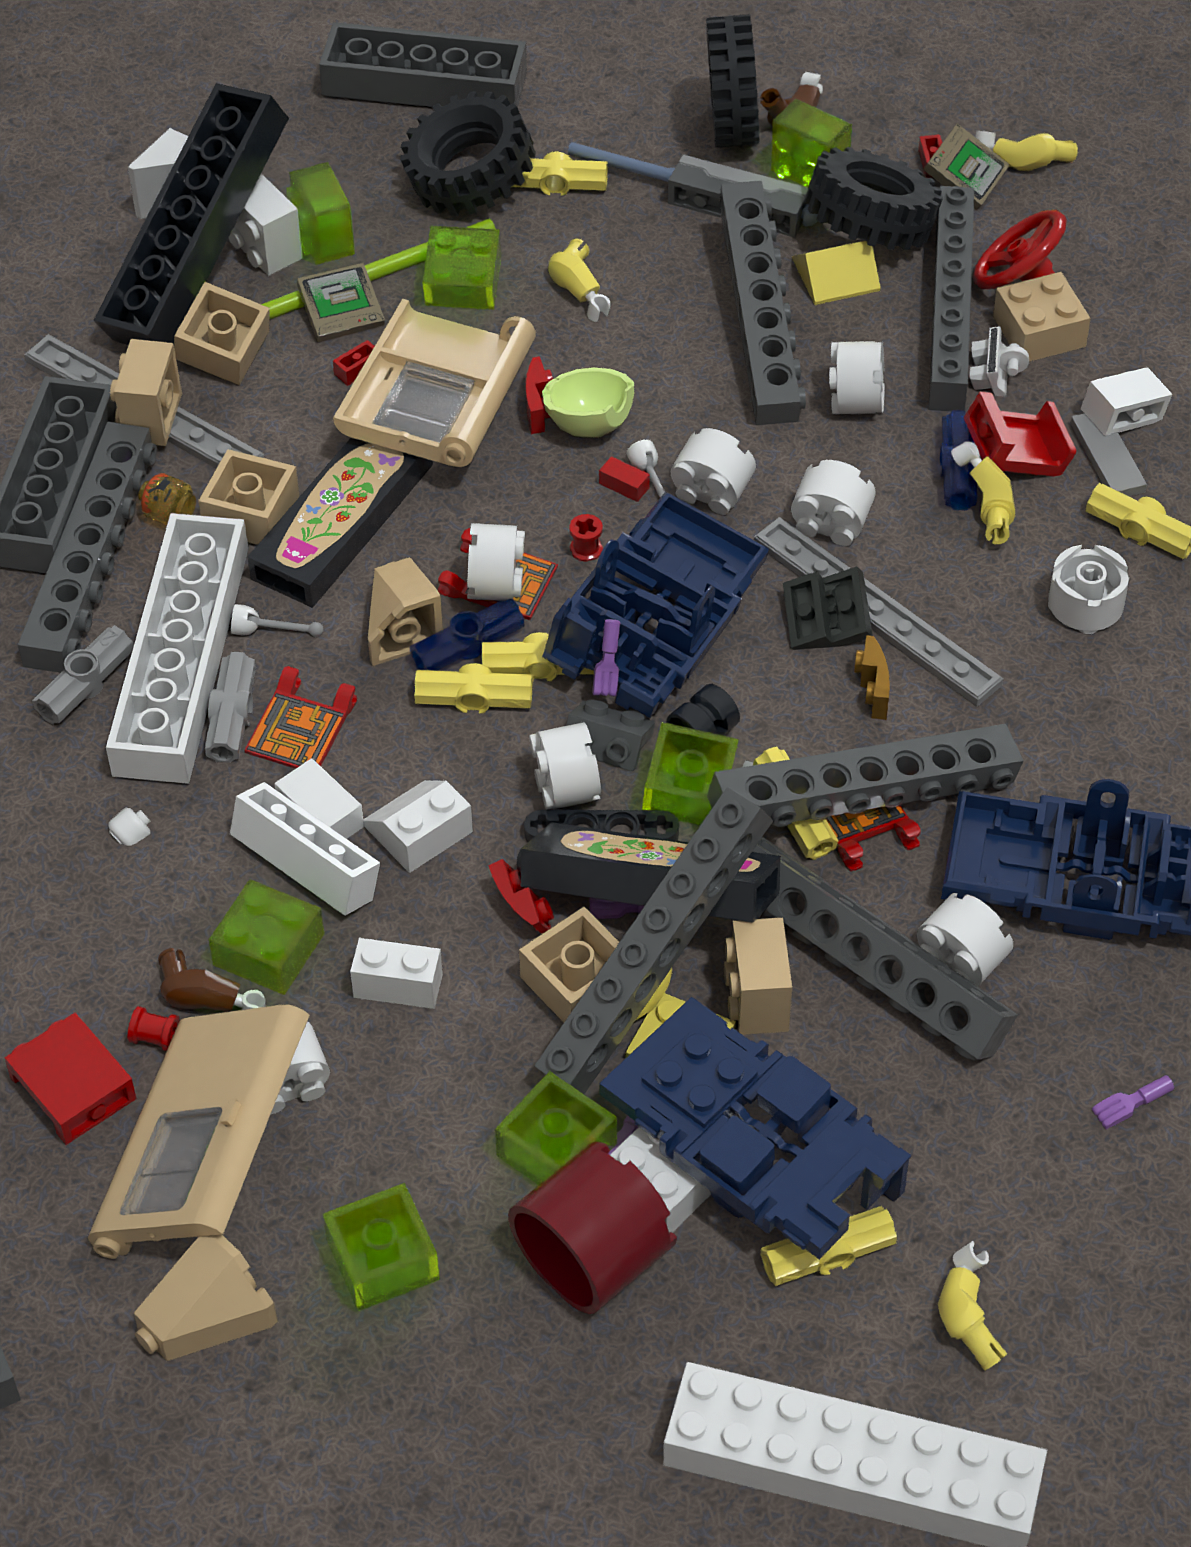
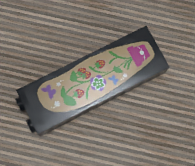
M380 419L376 424L400 432L405 431L390 422H384ZM351 437L248 555L250 579L313 608L433 466V460Z
M551 822L520 849L516 865L517 870L521 872V887L645 906L689 842ZM751 852L708 916L754 923L779 895L781 856Z

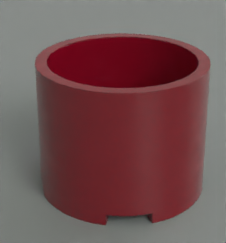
M591 1142L512 1206L508 1213L509 1225L513 1236L534 1270L569 1305L587 1314H594L672 1249L677 1242V1236L672 1232L669 1233L664 1220L671 1213L655 1187L631 1161L624 1165L608 1154L610 1152L608 1145L602 1142Z

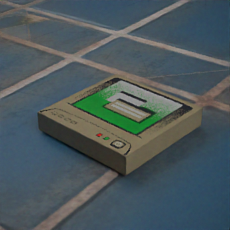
M957 123L923 170L943 186L974 188V209L978 210L1010 164Z
M364 263L297 278V287L317 342L385 326V318Z

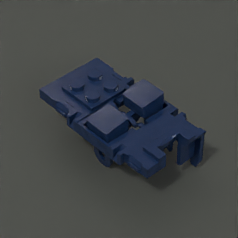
M665 492L647 516L638 521L629 535L623 532L617 540L611 539L605 545L594 570L571 599L568 598L554 616L542 657L561 667L563 674L575 680L584 668L594 670L595 665L602 660L605 620L620 621L618 647L614 658V663L619 668L618 685L620 688L615 703L627 710L631 707L651 718L658 704H663L674 687L682 688L686 678L690 677L731 621L732 615L736 614L739 610L742 595L751 585L753 577L766 561L770 549ZM617 571L651 591L656 589L661 593H657V595L651 594L615 577V573ZM591 589L590 597L586 599L585 596ZM670 597L676 600L675 604L678 606H673L666 600ZM651 618L658 621L657 628L653 634L643 629L645 623L649 622Z
M1102 779L1092 783L1088 791L1087 802L1042 795L1040 796L1039 803L959 791L941 899L946 900L953 893H958L956 898L963 899L967 894L985 904L1016 908V911L1023 912L1022 917L1030 918L1032 906L1041 907L1040 920L1063 923L1062 931L1065 933L1101 939H1112L1114 932L1139 936L1141 924L1150 925V938L1157 939L1158 934L1166 935V932L1191 936V827L1170 824L1171 816L1168 814L1127 808L1130 795L1129 789L1121 782L1112 779ZM1105 792H1110L1116 797L1114 802L1106 803L1101 800V795ZM1073 819H1078L1072 860L1066 863L1057 862L1058 856L1068 857ZM1129 827L1132 828L1128 867L1138 869L1137 875L1128 873L1122 867ZM1073 868H1078L1082 872L1091 873L1079 876L1077 880L1069 881L1066 904H1061L1065 874L1056 873V871L1066 872ZM1115 874L1119 875L1117 877V882L1111 878L1105 877L1112 876ZM1124 879L1126 882L1136 883V885L1126 884L1123 912L1120 914L1118 911L1122 880Z
M691 997L599 1083V1095L633 1119L637 1126L653 1138H658L660 1153L709 1189L714 1200L737 1218L746 1217L766 1233H770L775 1227L782 1231V1235L802 1250H807L820 1260L849 1229L850 1214L836 1205L847 1189L850 1190L853 1187V1183L862 1176L863 1185L860 1205L868 1210L882 1194L894 1202L905 1192L908 1164L912 1155L901 1147L898 1148L882 1135H876L872 1127V1118L865 1114L860 1120H857L858 1108L831 1089V1084L795 1057H786L778 1050L769 1056L768 1043L761 1040L757 1044L753 1040L750 1041L734 1028L729 1029L725 1020ZM757 1099L758 1106L772 1115V1118L764 1124L752 1118L743 1106L747 1102L752 1104ZM786 1127L798 1134L799 1142L807 1145L803 1150L795 1144L786 1143L781 1138ZM774 1144L780 1151L791 1153L795 1158L790 1163L781 1158L773 1165L775 1160ZM698 1155H700L701 1164L695 1160Z

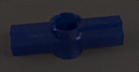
M952 410L950 414L942 417V444L940 447V465H942L940 477H944L945 505L950 506L953 510L967 511L970 507L977 505V483L969 474L974 467L971 462L960 467L955 462L951 451L964 442L974 443V440L963 418L966 412L963 410Z
M513 599L499 601L477 613L463 611L452 617L449 627L411 645L410 655L418 670L437 671L459 659L471 660L482 654V642H495L523 628L524 617Z

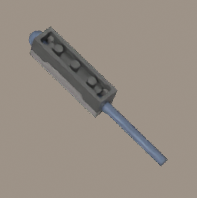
M571 142L568 148L569 155L590 161H606L608 166L667 181L668 204L721 218L719 207L721 184L762 181L764 195L770 194L772 214L768 215L769 221H775L776 233L795 238L802 224L808 227L818 222L816 220L818 214L809 213L807 210L809 205L805 204L804 200L808 188L687 155H682L676 167L666 168Z

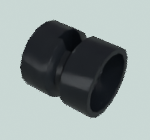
M715 684L705 685L690 698V702L683 703L666 718V725L673 740L693 756L701 755L717 741V737H723L740 722V713L736 703L725 690Z

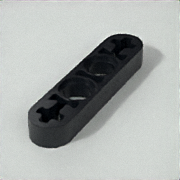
M536 810L530 813L524 821V835L527 842L539 834L537 830L538 825L544 824L547 827L551 822L573 826L584 824L594 829L611 831L614 826L622 824L629 826L633 830L630 834L640 835V824H644V835L642 836L676 841L679 838L678 818L669 811ZM664 825L666 829L665 834H658L657 826Z

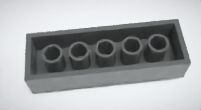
M333 22L319 63L322 95L429 107L439 103L443 107L451 103L450 97L457 95L459 100L467 98L468 92L476 91L478 97H483L486 91L494 93L496 100L501 95H504L508 98L510 104L515 103L518 107L527 75L526 42Z
M44 376L0 484V567L47 573L107 422L116 423L117 406L116 402L111 401V385Z

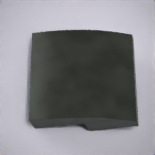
M858 566L824 578L816 571L783 583L790 644L793 650L838 647L866 640V635L872 636L864 574Z

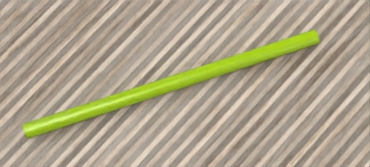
M489 218L365 265L369 279L374 281L496 234L495 225ZM299 290L261 304L270 308L269 320L305 307Z

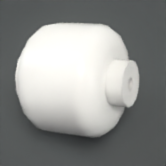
M124 808L110 820L108 827L110 829L109 832L120 844L130 846L150 834L147 824L151 821L141 810L135 813L131 808Z

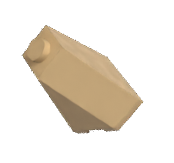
M409 557L375 568L368 630L369 656L372 666L443 644L440 594L414 561Z
M222 1234L199 1236L134 1312L138 1328L135 1336L148 1353L153 1354L157 1350L166 1361L273 1327L277 1323L275 1305L264 1288L255 1291L257 1288L256 1283L247 1270L250 1268L249 1264L241 1252Z

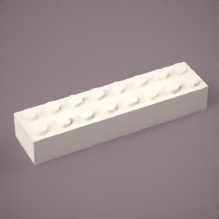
M170 513L106 745L113 777L189 784L208 711L210 693L214 687L248 553L245 522L243 519Z
M687 1362L664 1441V1466L987 1547H1027L1047 1450Z

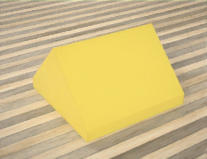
M867 241L855 242L792 257L814 305L880 291L873 247L867 245Z

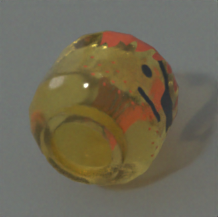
M160 473L155 475L150 481H145L139 491V500L141 501V509L144 516L165 525L168 524L170 513L192 515L195 510L196 497L193 495L190 484L167 474Z

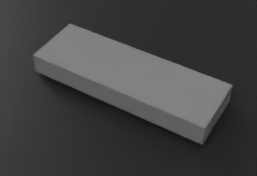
M1085 413L1071 416L1070 425L1102 484L1127 496L1145 493L1147 484L1119 433L1115 432L1104 436Z

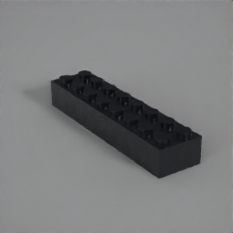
M218 83L215 84L93 320L112 340L129 345L131 339L175 344L174 336L204 282L207 281L289 120V117L271 95Z

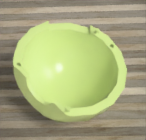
M595 367L576 369L561 374L546 384L542 391L545 410L561 430L573 436L601 437L620 427L627 418L634 397V382L626 374L613 369Z

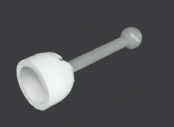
M650 440L635 442L628 448L626 455L633 467L647 471L650 474V479L661 498L665 491L653 469L658 462L657 450Z
M235 604L233 608L231 634L250 635L259 626L309 632L313 637L321 636L324 631L322 624L319 622L307 625L260 619L258 613L249 606Z

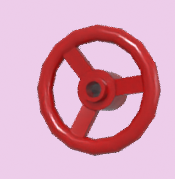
M1044 210L1026 217L1009 228L987 248L974 267V283L983 290L997 289L1017 279L1023 282L1054 274L1055 272L1052 269L1053 263L1047 256L1058 245L1066 231V217L1058 210ZM1037 228L1031 238L1024 239L1022 237ZM1010 266L1005 271L987 276L990 267Z

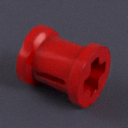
M590 514L576 516L569 525L570 535L573 537L570 545L572 556L583 562L596 560L603 550L599 540L603 532L602 522L598 517Z
M137 1006L129 1022L128 1041L134 1044L144 1041L160 1045L163 1051H167L177 1025L180 1022L179 1016L171 1014L169 1017L148 1013L145 1007Z

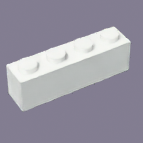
M265 782L236 796L230 834L345 916L373 901L380 866L379 861Z

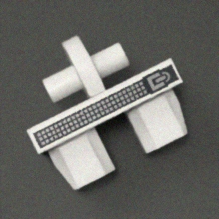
M999 326L990 328L989 339L972 342V357L975 365L980 366L970 367V380L974 390L992 388L995 396L1006 397L1007 375L1015 376L1018 372L1025 370L1029 365V354L1016 343H1012L1008 347L1002 344V330Z

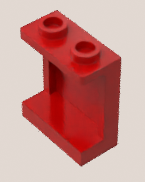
M979 392L963 417L982 460L988 456L1002 471L1053 477L1063 474L1076 454V448L1054 402L1046 401L1036 415L1000 411L992 393Z
M76 1012L64 1020L54 1022L45 1032L29 1042L18 1045L11 1054L4 1057L11 1080L14 1083L19 1081L53 1121L56 1133L65 1145H68L137 1099L130 1075Z

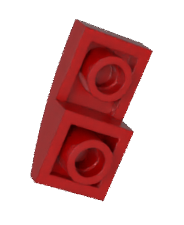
M540 356L532 358L526 377L527 419L531 435L545 432V419L550 418L545 410L542 391L546 384L553 380L550 369H544Z
M503 859L488 865L499 891L513 910L541 935L551 929L549 921L554 919V915L549 902L545 897L539 898L529 887H521V872L517 869L514 870Z

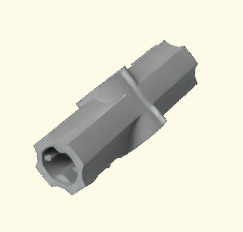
M114 625L112 628L108 627L86 649L70 653L64 660L65 669L32 700L34 709L39 712L45 721L52 725L60 723L81 701L93 698L101 692L103 680L132 653L133 641L126 635L124 630Z
M231 652L227 657H222L217 688L211 690L209 697L208 716L210 724L205 743L206 757L216 762H232L235 759H239L245 726H250L247 717L248 713L253 711L252 686L254 684L256 665L255 659L246 656L243 652Z

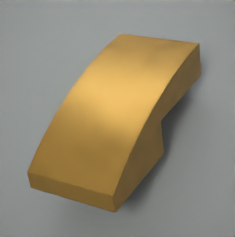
M866 635L865 649L857 650L854 673H861L860 687L867 688L865 704L873 705L871 718L887 720L890 691L888 666L876 638Z

